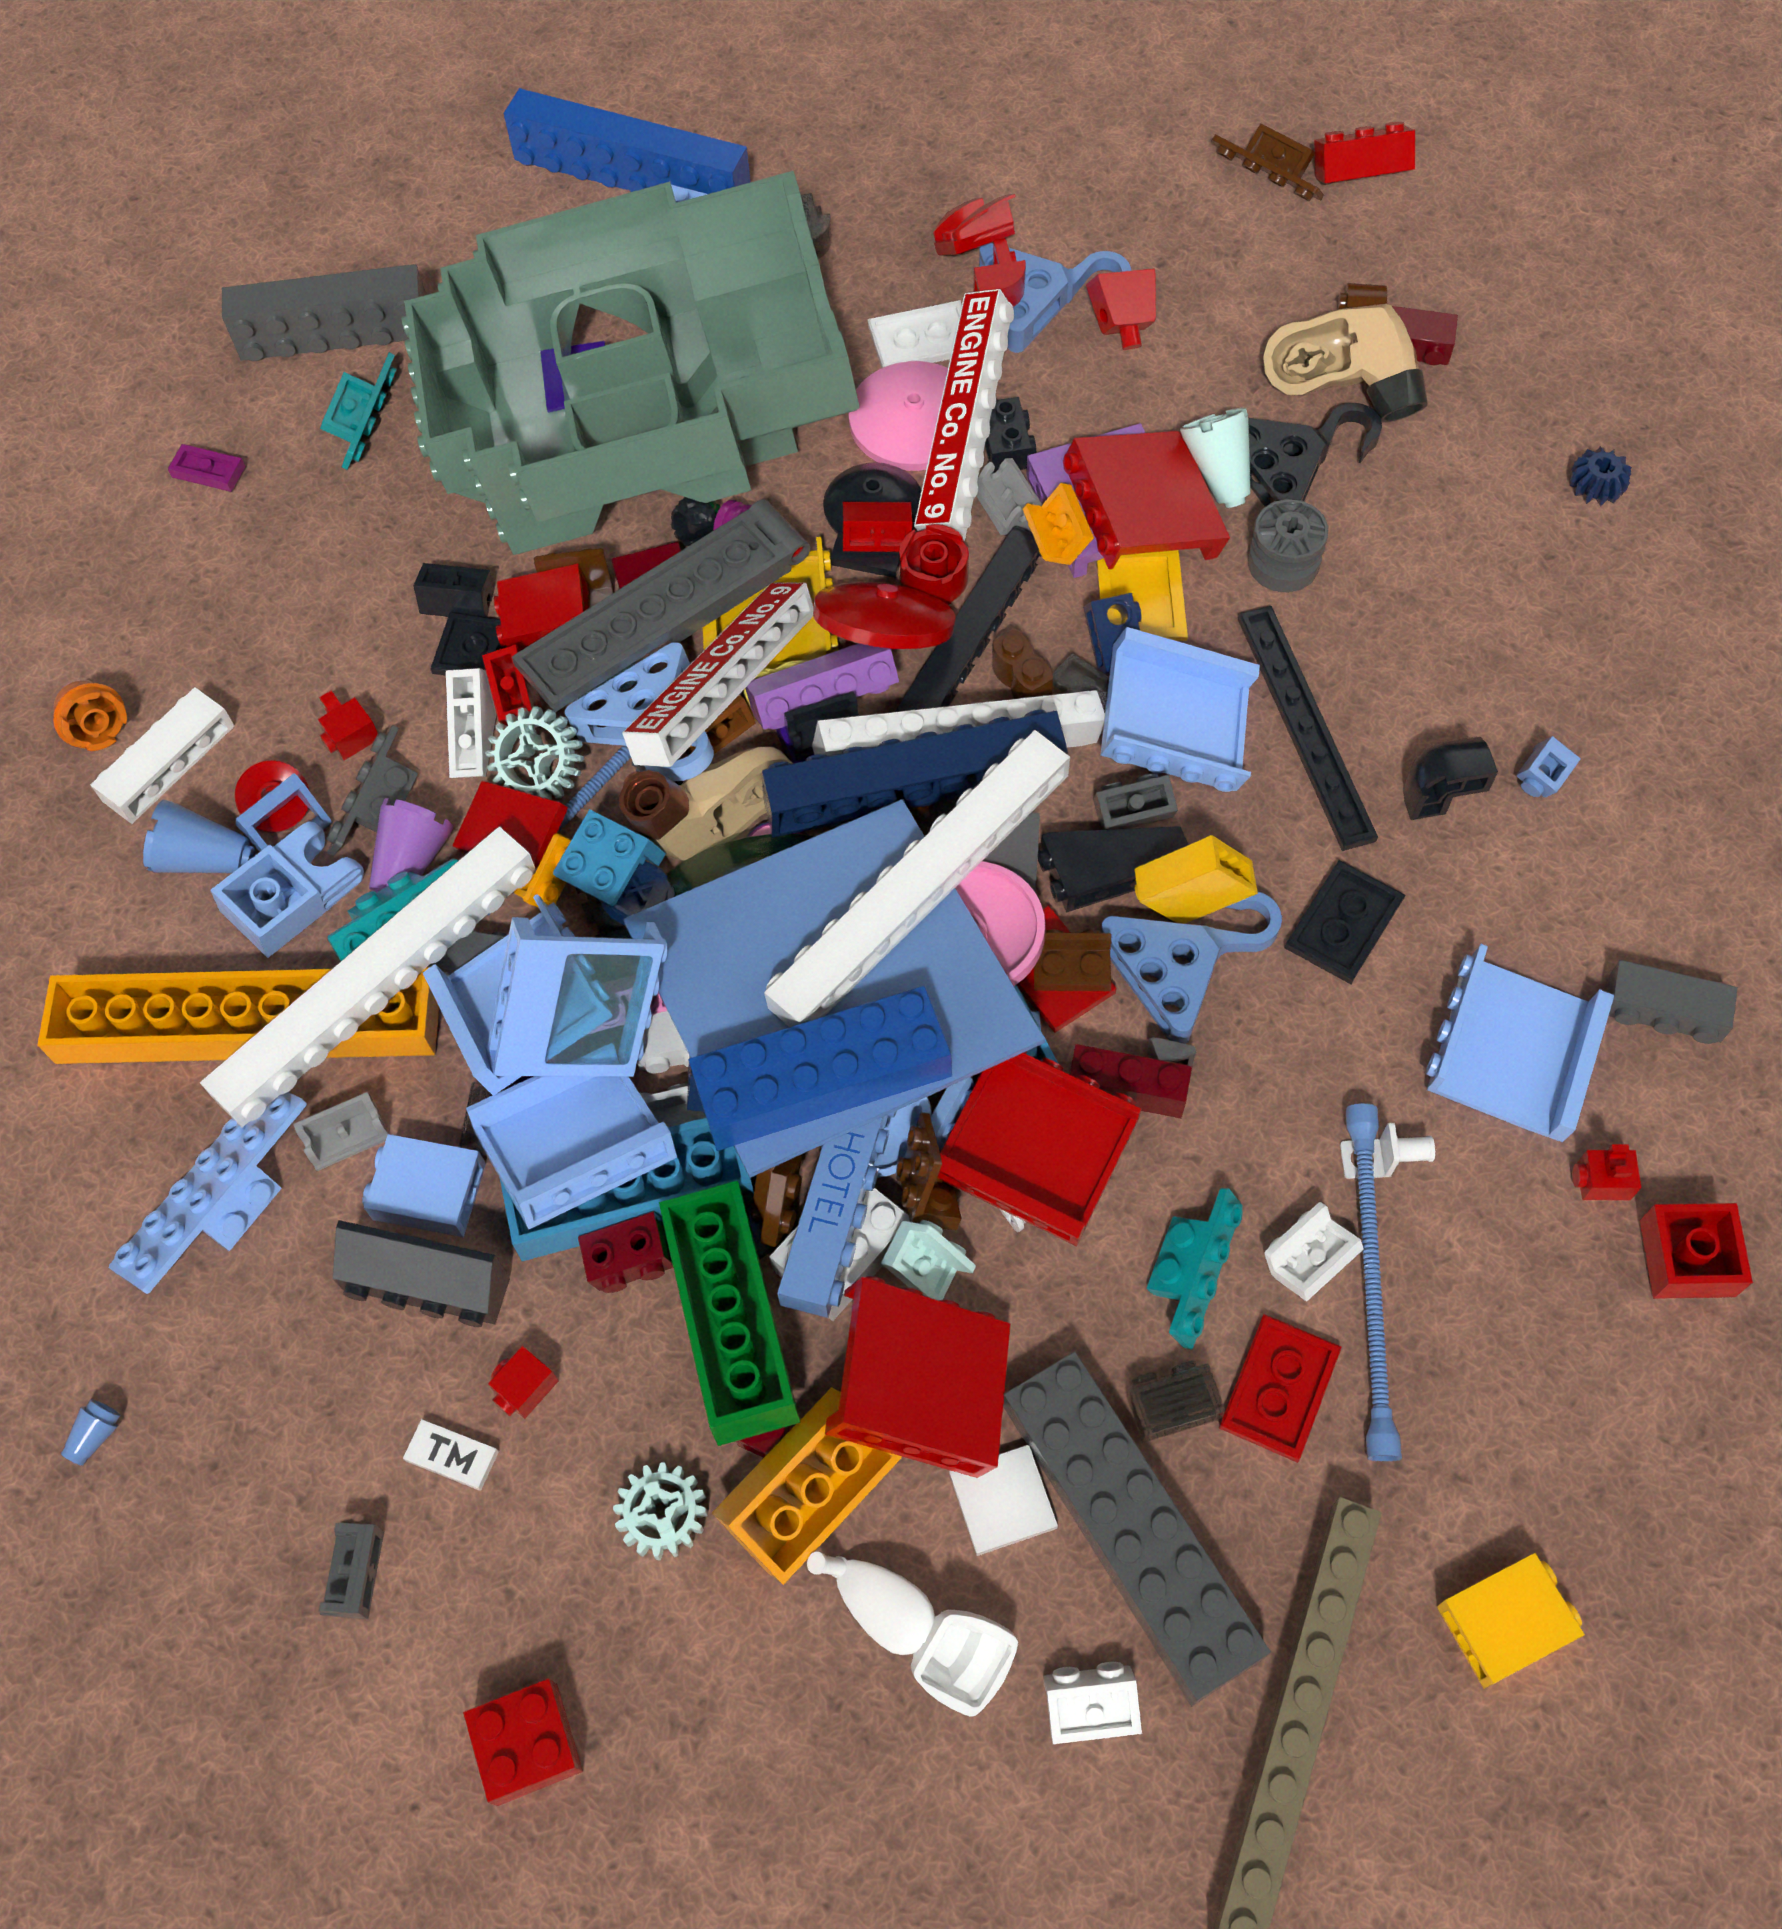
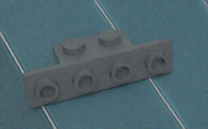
M392 725L386 734L380 731L370 748L371 751L375 752L371 763L368 761L363 763L356 776V780L361 782L357 792L352 790L349 792L341 807V810L346 812L342 822L340 823L336 820L327 835L326 840L331 842L327 854L334 856L343 845L354 821L377 833L380 806L385 798H389L391 806H394L396 799L406 800L418 773L386 757L399 730L397 726Z

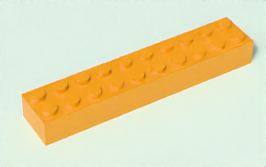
M426 967L419 973L412 985L401 989L388 1000L387 1005L381 1012L371 1015L364 1021L351 1038L341 1041L334 1047L326 1058L435 1055L439 1005L423 975V972L430 967ZM332 969L50 975L37 1046L55 1064L227 1060Z

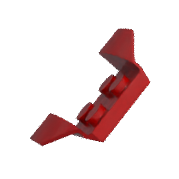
M1004 195L985 205L983 198H974L948 211L933 232L937 254L957 255L991 243L993 240L1015 234L1014 221L1008 200L1015 198L1016 195Z

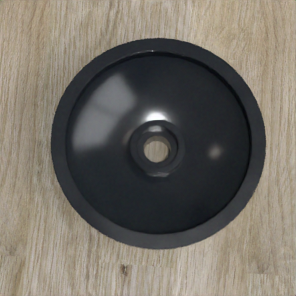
M885 463L856 465L841 472L829 484L823 500L825 518L830 527L838 534V532H843V502H911L913 530L915 528L914 524L922 490L909 473L896 466Z

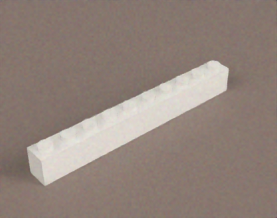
M1036 730L1026 739L1021 738L1016 741L1011 747L1008 757L1000 764H993L986 771L982 782L976 788L967 789L958 799L956 807L948 815H940L932 824L930 832L921 841L918 839L913 841L906 849L903 858L894 867L890 865L881 872L877 879V884L867 893L861 892L855 897L849 907V911L840 919L835 918L828 923L822 932V937L812 947L810 945L805 946L795 957L794 964L784 974L780 972L769 981L764 992L768 1009L789 1027L824 1017L1068 777L1070 756Z
M501 827L495 829L204 1078L200 1084L241 1128L248 1122L258 1119L272 1101L279 1095L289 1092L303 1074L310 1068L320 1065L334 1047L341 1041L351 1038L364 1021L385 1008L388 1000L401 989L412 985L419 973L431 963L438 962L445 955L447 949L457 940L468 936L474 930L476 924L488 913L498 910L503 904L504 899L517 888L524 887L536 872L530 853Z

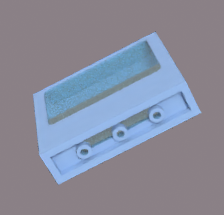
M512 917L486 1051L493 1075L634 1076L637 1061L642 1060L644 1053L642 1040L644 1030L648 1029L651 1024L650 1005L652 996H656L659 990L658 971L660 963L665 962L667 957L666 940L661 937L655 923L647 922L643 939L535 936L529 918Z

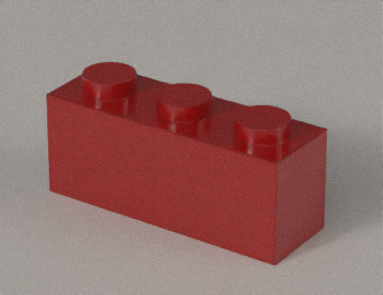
M1390 122L1385 124V129L1374 130L1373 126L1355 128V133L1344 135L1343 131L1325 133V138L1314 140L1315 177L1323 183H1331L1414 170L1415 129L1404 126V122Z

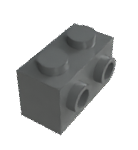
M1156 773L1141 776L1133 784L1122 786L1121 782L1102 786L1100 787L1101 791L1096 792L1093 799L1101 830L1128 829L1173 818L1178 811L1169 775L1158 777Z

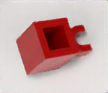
M332 690L319 697L327 713L318 718L324 731L319 737L330 753L337 751L342 759L346 760L373 744L378 732L373 721L355 697L342 705Z
M1612 1144L1608 1150H1586L1573 1166V1184L1576 1188L1581 1189L1582 1200L1631 1201L1642 1188L1636 1150H1629V1144Z

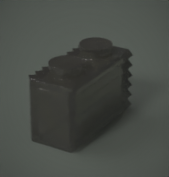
M1188 1361L1171 1369L1173 1374L1157 1378L1156 1373H1148L1132 1380L1133 1386L1128 1387L1126 1398L1142 1443L1222 1419L1225 1408L1208 1363L1196 1366L1195 1361Z

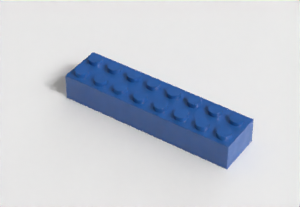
M521 88L518 89L503 113L514 160L519 161L523 165H535L546 168L553 173L561 172L572 175L580 180L588 179L602 183L607 187H618L631 192L670 182L674 186L710 194L751 182L747 147Z

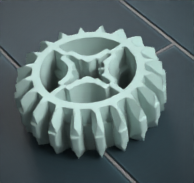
M536 706L532 708L531 712L526 708L518 709V718L514 714L505 715L508 726L501 723L495 725L500 736H490L488 738L491 743L496 744L495 750H487L485 752L487 756L494 757L495 762L487 766L488 770L499 772L492 781L498 785L504 784L503 787L552 800V795L556 798H562L564 796L562 786L570 789L574 787V783L569 776H580L582 774L581 770L574 768L575 761L583 762L584 756L575 754V750L582 747V742L578 740L571 741L577 733L576 728H565L568 722L566 717L560 716L556 718V712L547 709L543 714L542 708ZM541 726L548 730L555 738L557 744L545 745L541 736L536 734L535 727ZM519 737V749L515 753L511 754L513 745ZM535 750L545 751V753L535 757V762L525 760L534 755ZM559 757L557 768L551 776L550 765L554 759ZM525 767L529 777H533L535 785L531 786L523 782L513 768Z

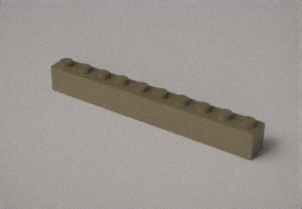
M1339 1497L1331 1506L1213 1929H1270L1382 1514L1378 1510Z

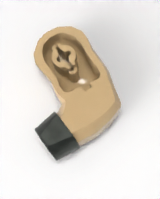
M1380 304L1334 310L1306 321L1292 322L1281 326L1268 340L1263 356L1265 374L1274 387L1287 395H1305L1331 386H1349L1365 380L1369 385L1367 393L1382 422H1392L1409 417L1423 410L1428 404L1423 372L1418 366L1416 350L1403 321L1391 305Z

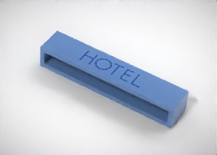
M897 1111L823 1144L777 1294L780 1306L829 1318L832 1306L839 1307L845 1282L839 1280L843 1267H851L856 1250V1243L851 1242L855 1228L862 1229L867 1213V1205L862 1204L866 1190L873 1191L878 1175V1167H874L877 1153L884 1154L889 1130L884 1128L888 1116L894 1118Z

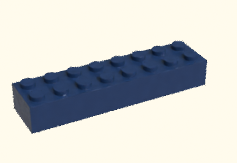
M1034 710L1022 718L1010 720L1008 717H999L991 720L987 725L973 727L971 724L960 725L951 732L937 735L936 732H925L913 740L901 742L899 739H891L880 743L878 747L869 749L851 747L839 755L827 757L825 754H816L808 757L804 762L790 764L789 762L774 763L768 769L762 770L763 800L772 838L850 822L902 799L908 809L957 800L967 789L976 788L982 782L986 771L993 764H1000L1008 757L1009 751L1016 741L1021 738L1026 739L1034 730L1068 754L1057 710L1051 712Z

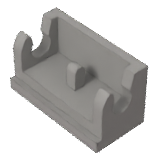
M1013 458L1004 459L999 469L993 474L991 473L994 471L995 466L993 462H989L983 468L977 480L978 492L976 496L1000 535H1009L1015 526L1029 531L1030 528L1022 509L1027 503L1042 506V503Z
M368 1092L293 1124L297 1135L304 1143L305 1149L303 1150L316 1171L383 1143L388 1135L379 1109Z

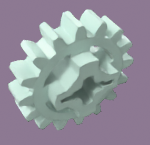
M665 1462L660 1463L657 1473H652L648 1465L643 1466L644 1477L641 1479L632 1474L628 1476L632 1484L630 1490L623 1488L618 1490V1494L625 1501L624 1504L614 1505L613 1511L624 1518L615 1523V1527L619 1532L629 1530L623 1541L628 1547L638 1541L637 1553L643 1557L650 1548L655 1559L661 1560L663 1550L669 1549L675 1558L679 1553L677 1545L683 1543L691 1548L693 1542L689 1535L692 1532L703 1533L704 1529L697 1522V1518L708 1516V1511L705 1507L697 1504L702 1502L706 1496L703 1490L692 1491L698 1482L693 1475L683 1480L684 1470L681 1466L678 1465L671 1474ZM660 1484L676 1486L683 1492L676 1491L670 1493L663 1490ZM645 1491L646 1494L640 1506L634 1508L638 1497ZM659 1502H663L665 1507H667L665 1509L666 1517L663 1519H658L654 1514L656 1512L655 1505ZM688 1513L685 1523L676 1531L675 1527L680 1516ZM652 1528L658 1531L661 1539L647 1537L638 1530Z

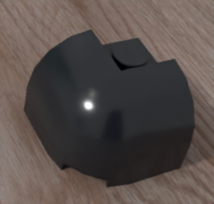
M1475 736L1437 743L1426 748L1414 760L1403 788L1404 802L1410 820L1445 815L1453 797L1490 790L1498 770L1487 743L1481 737Z

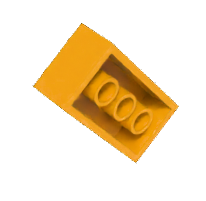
M832 1387L800 1420L801 1423H797L712 1512L716 1519L760 1566L783 1585L902 1458V1456L825 1434L827 1417L839 1409L841 1392Z

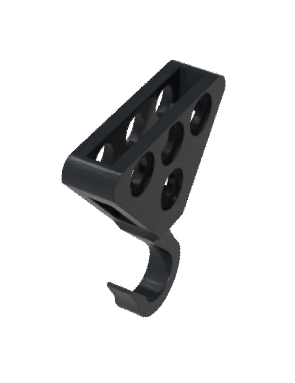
M1346 403L1335 408L1329 419L1320 429H1315L1309 425L1248 418L1249 434H1251L1249 435L1250 488L1265 507L1271 504L1270 497L1275 502L1285 499L1304 502L1320 465L1326 459L1337 428L1346 422H1356L1367 429L1368 433L1359 458V463H1361L1368 452L1374 449L1379 441L1382 430L1380 416L1367 405ZM1253 473H1254V475L1257 477V479L1261 482V484L1255 482V481L1252 479V474H1253Z

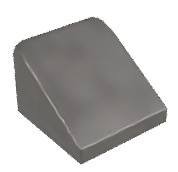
M1154 1037L1149 1038L1147 1048L1149 1058L1188 1066L1193 1065L1197 1052L1195 1046Z

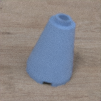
M163 799L158 803L152 814L151 819L158 821L153 831L147 830L143 850L144 867H148L147 870L154 873H233L254 857L255 848L249 846V838L177 803Z

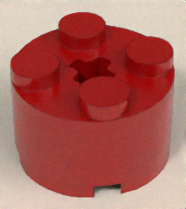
M940 524L926 525L925 530L916 532L915 529L905 536L899 548L901 586L932 595L947 605L952 604L964 592L968 584L969 551L963 542V537L955 529Z

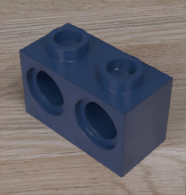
M1132 593L1091 601L1083 607L1099 676L1110 674L1113 644L1124 629L1129 627L1140 630L1138 622H1141L1142 619L1139 603L1133 601ZM1109 608L1120 612L1122 617L1120 625H1114L1109 621L1107 617Z

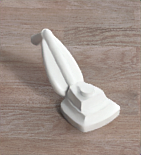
M814 1552L808 1557L807 1567L811 1573L816 1575L822 1573L829 1574L837 1578V1587L846 1606L870 1637L891 1653L899 1655L913 1654L911 1671L915 1679L926 1692L939 1702L964 1715L976 1716L995 1696L1011 1668L1017 1651L1018 1640L1009 1629L984 1616L968 1611L944 1610L935 1616L933 1606L928 1597L917 1586L903 1576L884 1567L855 1559L847 1561L842 1556L831 1557L821 1552Z

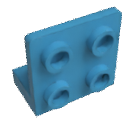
M589 809L555 867L553 875L606 904L614 906L638 865H643L645 860L659 866L666 853L648 838Z

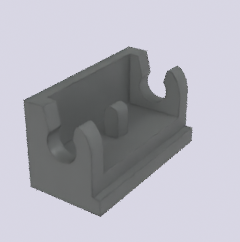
M335 1523V1546L324 1602H320L318 1612L322 1616L369 1619L384 1531L375 1524Z

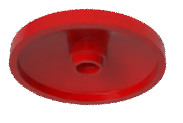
M850 582L829 586L817 593L813 607L815 621L828 632L856 643L890 649H920L942 644L952 637L956 618L954 611L949 605L932 595L900 585L879 582Z

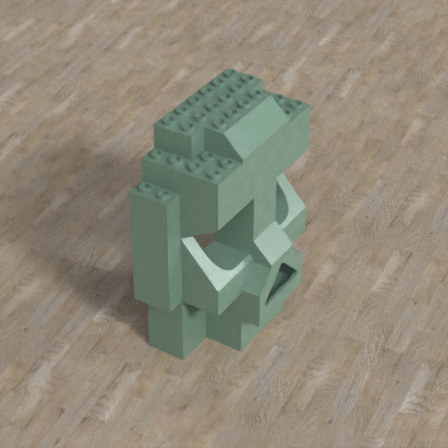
M794 171L677 203L671 183L666 182L476 235L478 250L473 251L474 259L440 268L442 283H438L439 292L404 301L406 316L401 317L405 333L409 338L405 340V347L412 363H408V370L413 383L416 385L411 387V393L416 407L419 408L418 411L414 412L418 429L422 433L421 436L417 437L420 451L424 458L430 457V469L436 482H442L447 494L456 493L486 503L490 519H497L498 521L496 527L501 542H508L513 555L593 534L604 504L659 489L703 503L752 491L746 466L798 452L792 428L853 412L860 408L849 357L842 333L838 329L834 312L829 305ZM580 304L622 318L648 333L570 355L573 329ZM554 348L556 364L562 378L565 409L548 413L540 350Z

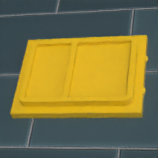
M1179 550L1121 555L1113 569H1108L1104 558L1096 561L1100 600L1132 593L1133 601H1137L1141 609L1142 619L1141 622H1138L1140 631L1174 641H1187L1188 633ZM1109 608L1107 612L1109 621L1114 625H1120L1122 621L1120 612Z

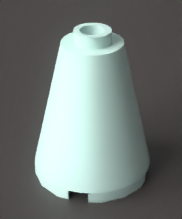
M1247 409L1227 410L1226 414L1218 416L1212 414L1180 428L1182 437L1217 503H1225L1226 508L1245 503V497L1251 493L1249 419Z

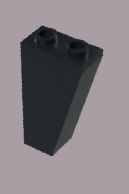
M1180 826L1049 832L1042 834L1041 850H1038V862L1043 872L1049 870L1053 880L1050 881L1052 896L1056 903L1062 901L1067 913L1135 891V885L1137 884L1135 868L1189 844Z

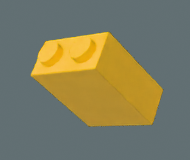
M1213 835L1135 868L1137 883L1135 885V893L1139 902L1176 923L1186 924L1258 894L1252 860Z
M1536 1553L1455 1594L1436 1606L1484 1689L1585 1635L1580 1627L1582 1626V1620L1578 1611L1569 1601H1564L1556 1588L1557 1578L1553 1570L1545 1561H1540Z

